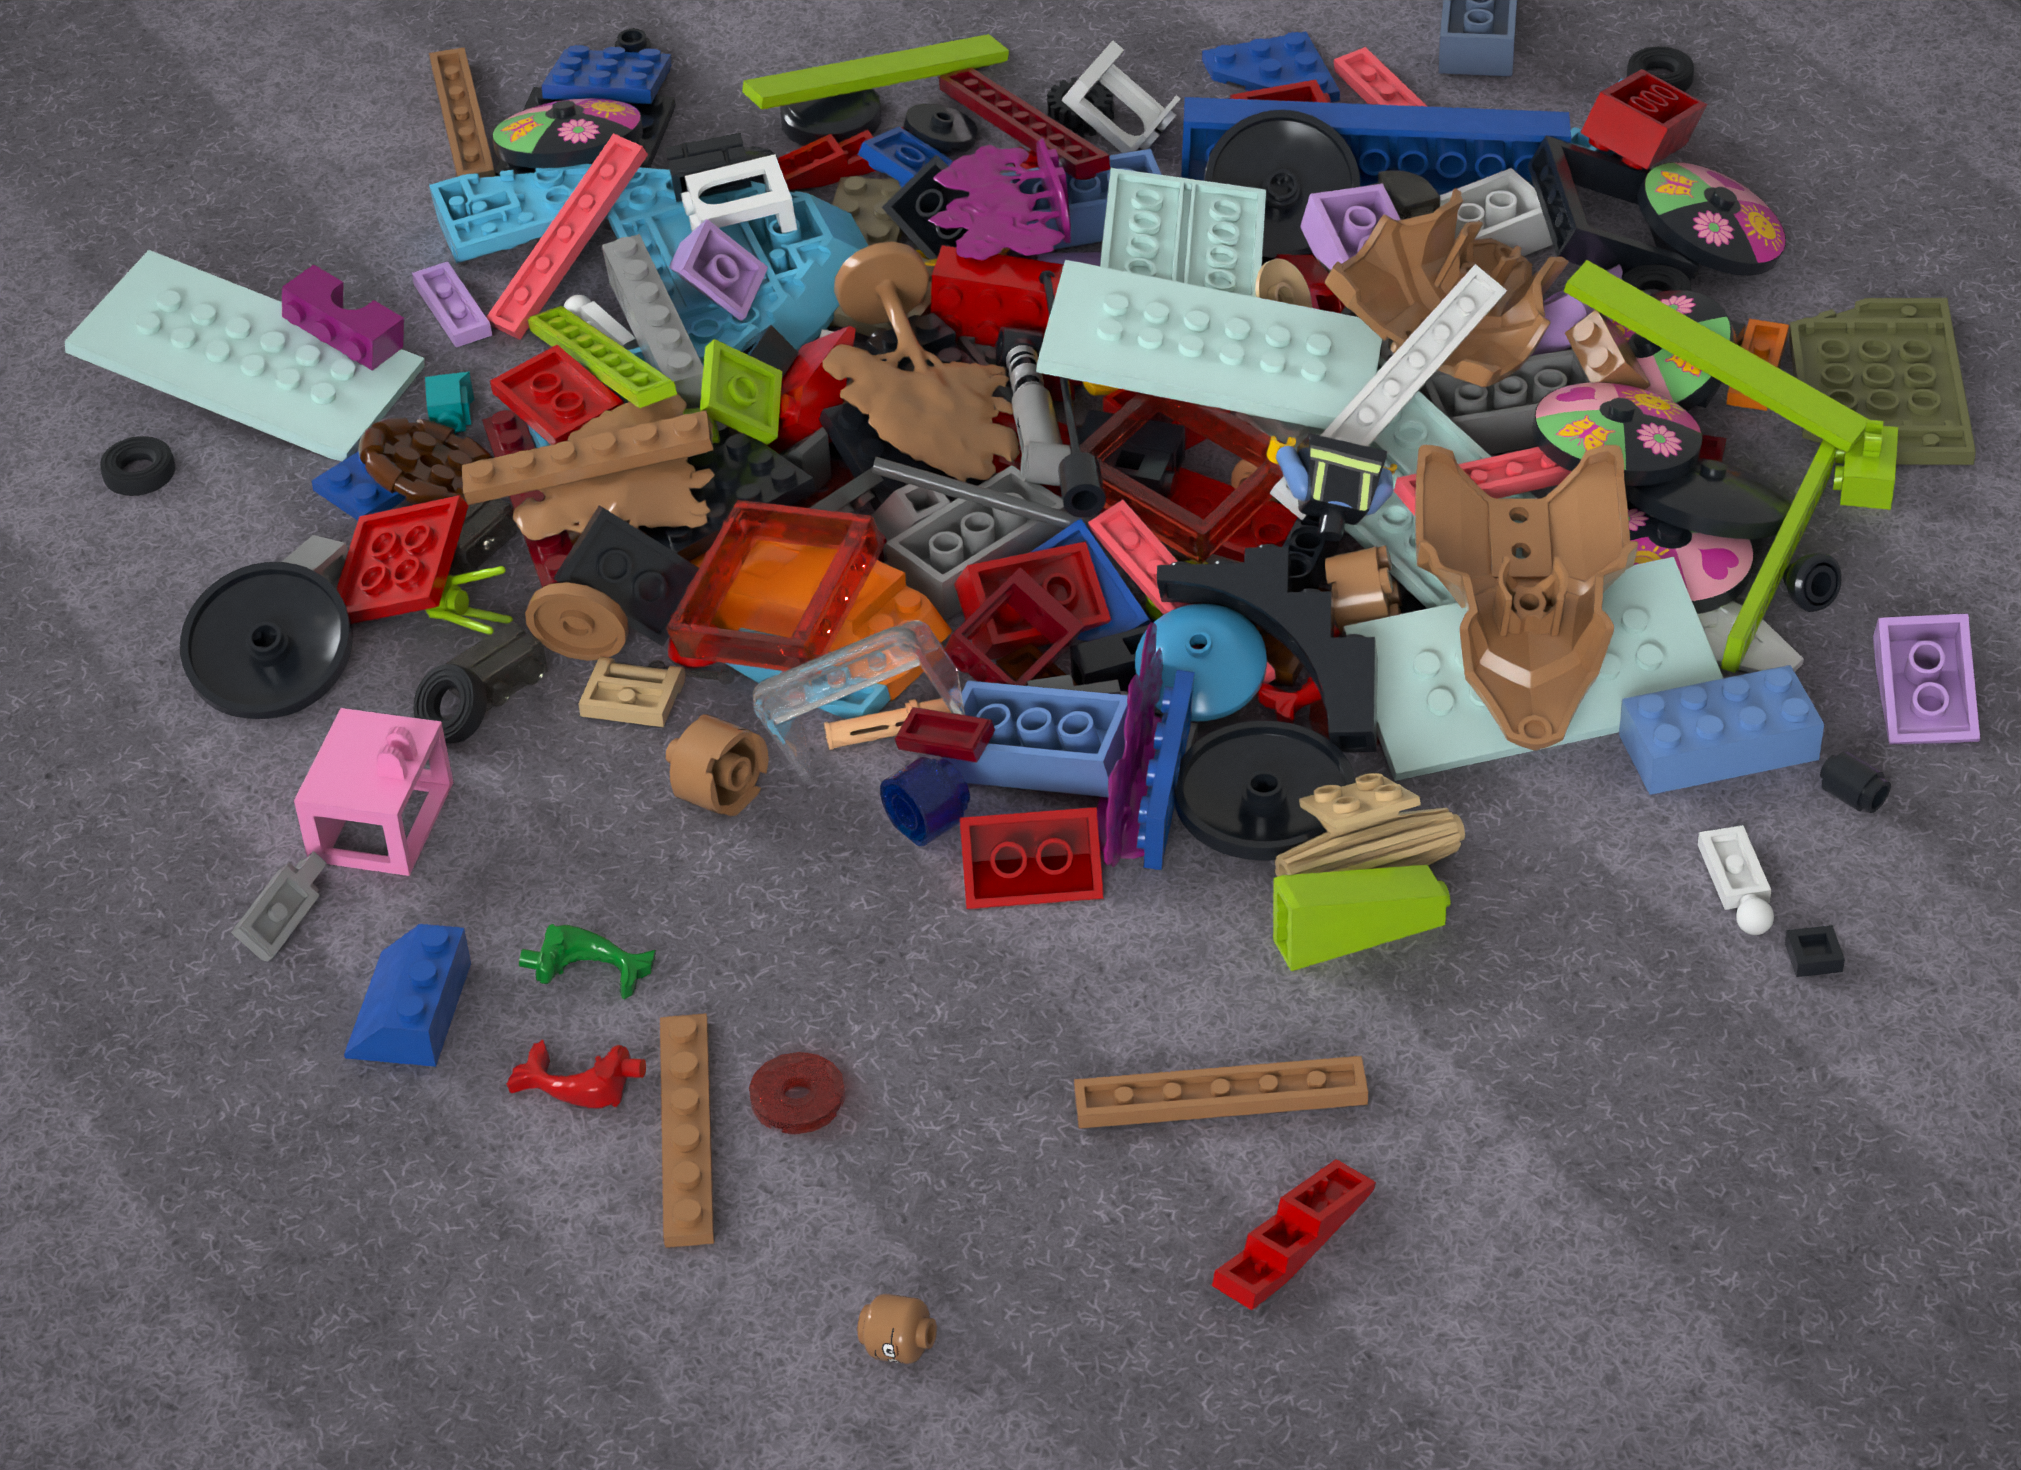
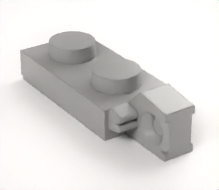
M314 851L307 858L301 859L295 867L288 862L276 872L231 933L261 960H271L320 896L317 893L319 889L313 884V881L327 863Z

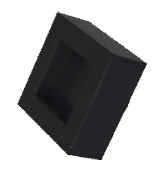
M1833 925L1786 930L1785 946L1796 977L1843 972L1845 959Z

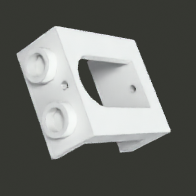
M1112 41L1063 97L1062 101L1122 153L1134 152L1138 148L1146 150L1159 136L1154 131L1155 128L1163 132L1175 118L1176 114L1171 110L1180 98L1176 95L1166 108L1161 106L1113 64L1124 49L1115 41ZM1098 81L1142 119L1144 124V133L1142 135L1133 136L1127 134L1084 98Z
M775 154L685 176L688 192L681 193L685 213L689 216L692 232L706 219L720 228L774 214L782 233L797 230L792 198ZM763 174L767 193L722 204H706L699 199L701 193L712 186Z

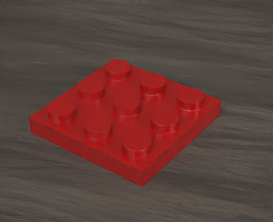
M460 495L359 516L336 589L344 601L352 624L439 607L469 507Z

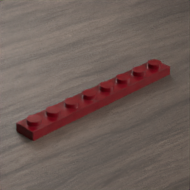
M972 67L938 76L942 92L1037 153L1038 140L1043 138L1048 150L1056 149L1059 157V166L1063 167L1064 171L1075 179L1089 180L1096 177L1097 173L1110 170V158L1107 153Z
M502 410L492 415V417L482 419L494 457L535 449L526 422L512 410ZM539 490L511 495L509 499L513 510H515L527 498L533 497L536 501L541 502L545 499V495ZM563 530L558 535L534 541L523 535L541 587L559 583L553 578L573 548L567 530Z

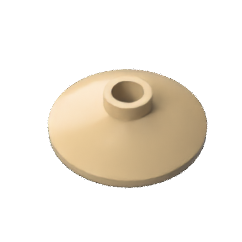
M1273 259L1266 262L1260 268L1255 286L1256 297L1312 308L1308 285L1300 271L1292 263L1284 259Z

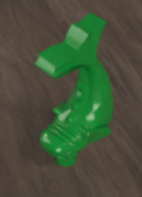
M551 924L546 929L545 939L540 952L528 949L521 950L519 967L536 970V981H539L541 984H549L557 973L563 974V968L570 963L581 960L610 963L621 972L620 994L622 999L625 1000L633 995L637 979L651 974L656 950L631 954L625 952L605 937L571 925L555 926Z

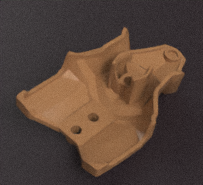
M1456 188L1452 192L1450 201L1439 207L1434 213L1404 220H1394L1383 214L1359 252L1342 264L1338 261L1335 263L1325 280L1327 287L1348 309L1353 311L1384 341L1388 338L1393 340L1390 348L1395 353L1476 264L1505 288L1507 292L1437 371L1481 387H1488L1519 370L1535 351L1551 323L1545 318L1543 295L1561 274L1569 261L1561 256H1549L1543 267L1532 276V264L1521 255L1522 248L1518 245L1513 249L1492 238L1475 239L1484 224L1479 220L1466 223L1457 239H1454L1457 214L1463 202L1461 191Z
M1422 445L1418 450L1415 491L1417 566L1435 575L1460 607L1467 608V613L1460 624L1465 680L1483 701L1499 725L1506 740L1534 751L1552 746L1563 741L1568 726L1581 701L1599 675L1611 641L1614 624L1602 610L1603 593L1625 570L1633 567L1638 542L1630 541L1622 449L1618 445H1605L1585 451L1575 469L1554 490L1541 499H1495L1485 493L1457 464L1453 451L1435 445ZM1514 520L1522 521V523H1516ZM1517 548H1523L1522 556L1524 559L1515 557Z

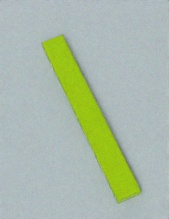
M990 34L743 80L742 93L760 109L764 110L944 75L969 67L975 69L1007 61L1009 50Z
M1586 260L1566 282L1563 291L1566 294L1842 451L1849 453L1865 433L1866 420H1869L1868 418L1590 261Z
M563 306L530 316L527 319L530 332L552 347L559 345L597 379L638 408L677 395L673 380Z
M1822 440L1728 635L1721 669L1733 673L1739 670L1783 578L1784 571L1788 567L1830 479L1838 448L1825 440Z

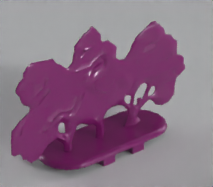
M1040 138L1037 142L1038 170H1027L1020 166L1029 156L1025 149L1018 147L998 149L993 145L980 147L975 154L959 157L951 163L950 167L943 169L933 177L936 182L948 189L969 192L968 197L954 199L946 206V211L939 212L928 220L945 229H968L963 237L956 241L957 255L963 258L972 257L982 261L1000 253L1004 248H1010L1020 254L1030 256L1052 252L1054 250L1053 246L1059 244L1062 239L1065 243H1071V220L1066 174L1063 167L1059 166V157L1056 149L1048 150L1043 138ZM1015 164L1016 167H1008L1005 165ZM1002 170L1016 171V175H1022L1005 176L1001 175L1000 172ZM1041 178L1044 192L1025 194L1020 191L1019 186L1023 181ZM1020 179L1017 183H1010L1011 180ZM1047 198L1052 212L1032 210L1036 200ZM1050 219H1055L1059 231L1048 228L1045 223ZM1038 220L1035 224H1027V222Z
M1153 622L1148 625L1142 650L1140 677L1136 674L1128 686V710L1123 731L1125 739L1124 754L1116 762L1108 778L1109 797H1099L1097 805L1100 851L1104 853L1106 865L1111 864L1112 867H1115L1120 859L1142 857L1145 851L1144 849L1137 848L1140 828L1138 816L1142 796L1147 794L1146 777L1149 761L1154 759L1155 756L1154 738L1157 723H1162V718L1154 716L1155 706L1159 702L1160 690L1163 684V657L1161 648L1156 652L1157 625Z

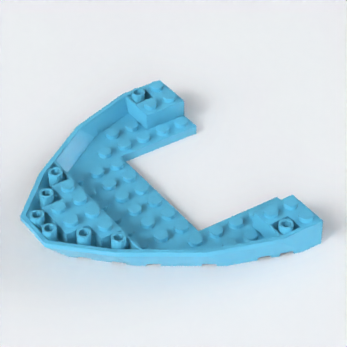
M592 164L558 168H536L535 173L516 175L514 170L500 171V176L479 178L478 173L465 174L429 185L439 225L455 262L460 263L504 249H512L517 245L528 243L529 240L542 237ZM639 168L605 218L608 219L617 239L640 234L704 366L705 346L714 339L741 351L746 342L772 325L799 351L802 345L814 341L821 334L822 329H827L834 319V311L839 306L834 293L835 277L842 264L855 252L868 247L865 238L850 213L811 194L795 191L794 193L790 192L797 230L782 233L775 214L720 227V230L768 267L748 314L742 321L700 293L668 268L679 244L692 233L689 216L685 213L683 201L676 202L669 170ZM751 181L752 187L699 197V199L706 204H722L767 193L765 184ZM640 347L628 350L646 362ZM604 384L620 399H622L624 401V404L630 402L626 398L618 394L616 391L611 389L609 386ZM529 426L535 448L550 445Z

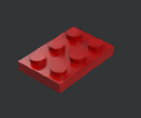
M559 345L549 348L490 380L492 393L550 445L568 441L572 432L580 430L591 419L600 417L605 410L613 411L624 404L622 399Z

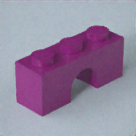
M314 264L282 286L283 318L373 371L403 348L404 317L375 300L360 309H343L344 282Z

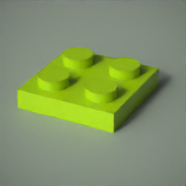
M714 339L705 346L700 412L706 410L709 418L769 445L778 437L782 371Z

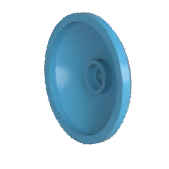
M1192 604L1174 609L1154 622L1157 625L1156 652L1161 648L1163 657V684L1160 690L1159 702L1155 706L1156 708L1161 710L1165 686H1174L1177 670L1195 672L1191 721H1210L1226 717L1240 710L1257 694L1265 678L1267 655L1265 644L1259 631L1246 617L1220 605ZM1146 631L1138 644L1135 656V670L1139 677ZM1197 644H1204V645H1206V646H1205L1204 648H1202V649H1194V648H1192L1194 645H1197Z

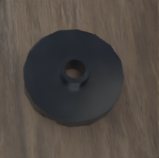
M926 103L914 105L908 109L903 126L904 130L909 131L913 136L940 153H951L952 148H960L959 153L968 151L974 147L978 131L975 122L966 114L947 106Z

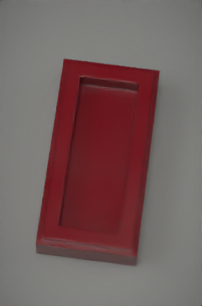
M912 707L894 740L898 750L977 763L994 734L995 728L991 719Z

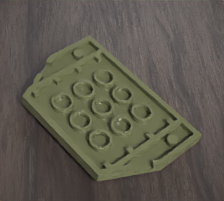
M1865 298L1856 301L1855 307L1850 310L1836 314L1831 309L1821 312L1815 317H1806L1790 322L1788 337L1794 377L1869 420L1884 421L1883 426L1898 427L1896 465H1974L1976 450L1947 298ZM1801 427L1802 438L1822 443L1823 439Z

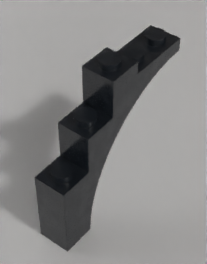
M1264 544L1257 548H1245L1244 563L1221 560L1213 564H1191L1179 561L1170 565H1157V585L1161 602L1220 605L1240 613L1251 623L1267 631L1294 654L1311 676L1327 712L1330 741L1343 753L1377 752L1378 655L1375 637L1348 634L1342 638H1334L1335 612L1332 592H1322L1318 589H1304L1300 592H1292V565L1289 547Z

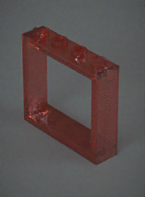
M1139 392L1080 445V452L1092 454L1100 463L1106 496L1103 508L1109 509L1121 500H1124L1160 541L1199 564L1204 563L1273 497L1270 494L1271 490L1284 476L1279 464H1275L1267 458L1271 436L1253 427L1250 423L1218 407ZM1157 412L1163 413L1258 467L1204 520L1103 462Z
M737 500L727 520L723 522L722 529L712 547L706 552L704 561L694 579L688 584L686 593L675 613L670 616L671 620L666 627L680 657L817 675L885 546L873 517ZM756 540L838 549L791 638L709 627Z

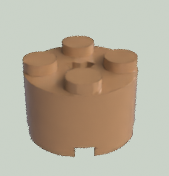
M1387 545L1371 547L1325 559L1327 584L1332 583L1335 619L1341 636L1344 626L1401 614L1399 606H1402V597L1398 582H1392L1389 571L1392 570V563Z
M708 714L701 715L683 732L680 739H673L666 750V761L670 763V783L675 797L718 814L728 816L739 814L761 790V787L755 786L759 773H767L769 756L765 740L748 729Z

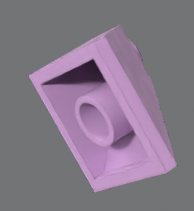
M708 219L679 244L668 267L680 278L740 321L746 318L768 269L764 263Z

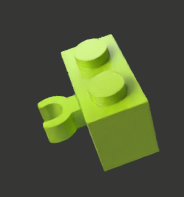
M1866 420L1865 433L1850 452L1846 453L1838 448L1835 463L1843 464V466L1835 465L1833 490L1841 491L1840 505L1891 510L1896 474L1898 427L1883 426L1884 421Z

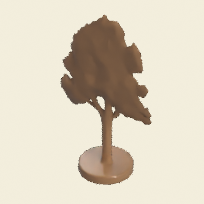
M893 241L875 243L855 252L842 264L835 277L834 293L843 313L854 321L871 325L891 322L898 339V345L894 352L880 355H871L866 350L845 344H840L833 348L822 361L823 368L837 380H843L844 378L854 380L853 384L841 390L840 397L858 408L862 414L869 415V424L878 432L881 439L889 442L901 453L910 455L915 461L922 460L926 464L940 469L948 476L962 482H966V478L970 477L977 480H989L996 472V467L992 463L993 454L1005 457L1008 462H1013L1020 453L1016 432L1012 428L992 422V418L998 416L999 411L1013 414L1012 404L1003 397H992L993 392L999 385L1006 387L1010 379L1005 376L1006 369L993 364L985 366L977 363L968 364L955 361L942 363L938 357L926 351L919 344L906 315L921 302L928 289L929 273L920 253L909 245ZM903 357L911 359L915 367L914 371L899 369L897 367L898 361ZM929 359L934 364V367L928 366L926 360Z
M678 393L675 396L642 408H638L633 403L628 402L620 405L613 411L605 410L600 417L591 419L580 430L572 432L568 441L684 415L683 412L687 404ZM710 421L711 433H712L713 424H712L711 421ZM690 456L538 489L545 495V499L538 502L533 497L527 498L515 508L513 520L517 523L522 534L532 541L558 535L565 529L582 533L599 505L624 521L630 520V525L635 528L639 526H647L649 528L663 526L673 528L688 526L694 528L703 526L708 522L706 514L711 511L706 505V500L700 503L697 502L691 494L690 488H702L715 474L710 469L695 471L694 466L687 463V459ZM569 582L548 584L535 591L525 612L526 625L535 639L548 649L568 658L586 661L598 660L599 657L609 658L620 652L629 633L628 618L620 605L605 593L587 585Z

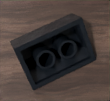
M937 154L882 206L883 210L929 260L938 258L942 246L956 248V241L962 238L968 231L965 228L945 229L928 221L937 213L946 211V206L954 199L969 196V192L948 189L933 179L939 172L949 167Z

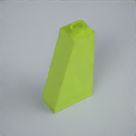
M1428 865L1278 876L1273 878V940L1290 970L1294 971L1445 925L1446 907H1449L1451 903L1449 891L1442 880L1437 881Z

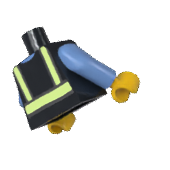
M1309 433L1297 447L1296 452L1294 449L1296 445L1295 437H1289L1287 443L1282 444L1277 441L1276 436H1271L1267 458L1271 462L1279 464L1292 495L1298 499L1299 511L1302 514L1320 518L1317 536L1323 540H1342L1345 524L1357 525L1366 515L1375 514L1393 494V475L1397 465L1392 463L1389 468L1384 467L1387 451Z

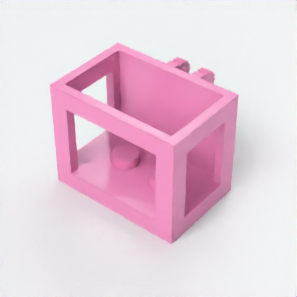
M340 708L294 799L307 857L314 851L330 865L410 876L453 785L442 722ZM428 759L431 770L424 769V766ZM413 790L429 792L406 839L401 816ZM346 820L382 825L389 856L333 848Z

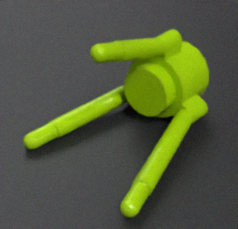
M505 567L487 568L455 576L448 575L439 607L425 609L430 618L443 619L477 632L492 635L494 632L492 627L463 616L511 624L513 618L496 612L468 607V594L458 585L502 575L506 572Z

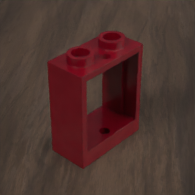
M1019 568L952 633L944 652L948 655L950 662L955 668L961 672L968 673L977 682L1028 686L1027 681L1039 679L1075 643L1085 625L1023 569ZM1007 603L1053 644L1016 682L970 642Z

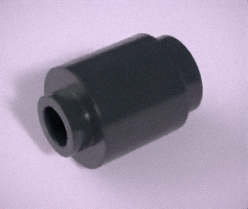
M1848 751L1830 756L1820 771L1822 789L1857 811L1865 809L1869 813L1876 812L1887 799L1891 789V783L1884 779L1883 772Z

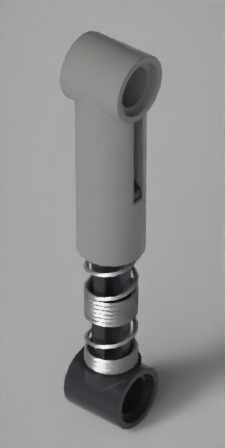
M1002 326L996 343L997 366L1007 367L1009 370L1014 394L1012 397V410L1022 451L1021 480L1027 483L1060 486L1058 466L1062 459L1071 454L1069 445L1062 444L1052 397L1044 387L1042 373L1036 372L1038 357L1044 339L1043 332L1040 330Z

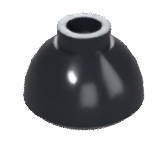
M1813 553L1805 555L1790 564L1784 571L1783 581L1791 600L1798 607L1807 612H1815L1828 607L1835 601L1841 588L1842 573L1838 562L1832 556Z

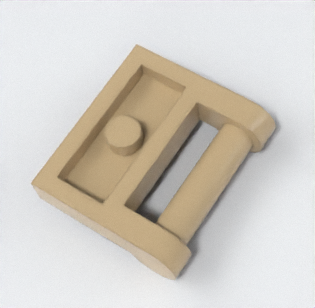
M599 657L579 702L580 716L664 727L677 694L681 692L684 685L685 668L678 666H669L668 670L615 663L613 658Z

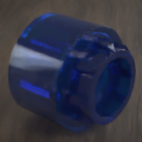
M920 757L884 779L880 785L881 801L890 821L898 831L917 846L927 845L960 824V817H964V811L968 808V803L970 802V792L964 777L951 762L945 759L937 760L933 758L931 760L927 757Z

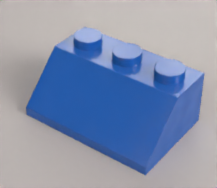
M418 924L381 951L345 1050V1058L436 1067L471 965L464 928Z

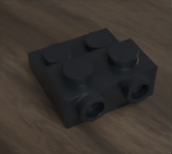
M931 313L926 316L913 315L908 318L919 344L926 351L938 357L942 363H950L952 361L968 364L976 363L956 345L955 331L936 314ZM878 329L872 334L870 339L866 340L867 351L871 355L894 352L898 345L894 329ZM903 357L898 361L897 367L899 369L914 371L915 367L911 359ZM927 359V365L934 367V364Z

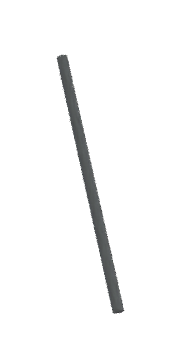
M879 457L875 458L871 472L1064 529L1081 518L1075 517L1063 510ZM1087 517L1081 518L1089 529L1088 522L1092 519ZM1158 538L1178 562L1196 559L1209 564L1221 560L1243 563Z

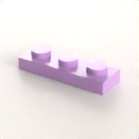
M448 261L412 273L414 286L456 348L492 336L490 322Z

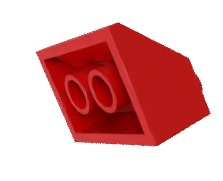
M1097 807L960 817L966 909L1104 899Z

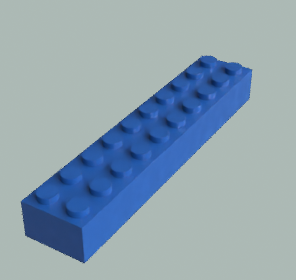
M1185 97L1181 178L1204 181L1207 162L1214 146L1226 131L1236 123L1260 112L1293 110L1322 120L1341 135L1355 157L1360 175V187L1383 184L1388 195L1438 197L1453 191L1454 188H1461L1509 168H1512L1534 187L1527 165L1545 136L1571 143L1569 112Z

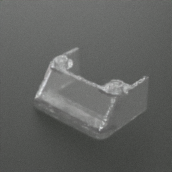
M918 620L899 622L782 671L760 682L754 688L752 694L755 714L804 782L813 781L808 732L797 716L920 665L951 713L965 715L958 670L930 627Z

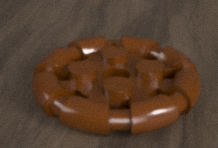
M395 417L378 421L371 428L365 430L359 442V456L361 462L365 464L368 474L384 489L392 494L398 492L404 495L406 501L414 505L458 495L466 502L463 494L462 465L493 458L488 451L472 438L467 436L463 439L454 434L455 429L425 419H417L415 423L409 422L406 417ZM491 500L471 504L467 512L480 510L488 506Z

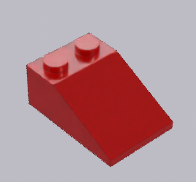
M847 326L802 345L799 349V354L782 378L778 437L767 445L778 454L823 427L819 420L823 409L843 404L844 399L840 397V393L846 387L847 378L843 380L835 379L825 371L822 361L833 348L840 344L853 347L856 328ZM828 435V442L831 443L832 440Z
M1086 541L970 564L966 566L954 583L965 621L1019 568L1023 569L1085 625L1081 632L1108 624L1111 621ZM1008 603L971 639L973 645L990 660L1005 657L1029 643H1032L1036 648L1051 643Z

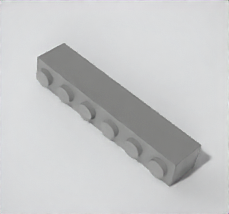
M640 234L622 237L614 242L603 244L602 249L609 282L646 362L674 381L677 393L686 401V409L700 408L703 377L702 362Z

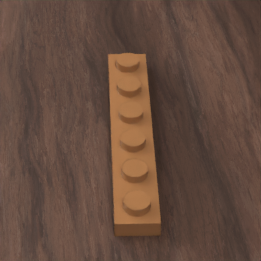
M465 47L429 53L456 176L478 173L479 178L494 177V166Z
M705 410L462 465L463 494L467 504L471 505L713 451L710 420Z
M707 1013L660 1017L665 1248L714 1244Z
M1362 1056L1074 1079L1078 1129L1368 1105V1088Z

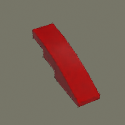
M866 130L840 143H837L832 134H829L779 157L778 163L788 189L827 186L839 182L841 177L861 176L875 172L876 170L869 166L868 161L858 155L862 143L873 138L869 130Z
M1335 1159L1280 1198L1277 1214L1248 1233L1245 1249L1215 1270L1212 1287L1248 1309H1255L1284 1286L1364 1203L1374 1191L1376 1182Z

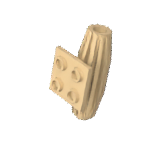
M1364 774L1355 779L1356 783L1342 787L1339 785L1322 786L1314 790V795L1299 799L1300 807L1317 817L1327 832L1278 855L1275 860V873L1278 877L1282 875L1401 866H1429L1459 850L1461 846L1460 841L1465 838V829L1461 818L1457 814L1453 815L1452 812H1449L1448 808L1399 812L1421 805L1420 797L1400 784L1384 777L1382 774Z

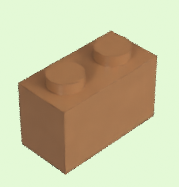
M1594 310L1565 332L1590 382L1623 384L1641 389H1646L1650 386L1624 334L1602 313Z

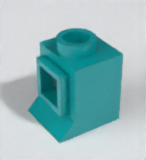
M470 371L425 377L429 420L455 429V433L466 431V425H471L470 403L475 400Z

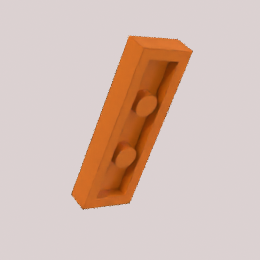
M1749 319L1741 347L1779 368L1788 338L1789 325ZM1729 386L1726 405L1767 411V407Z

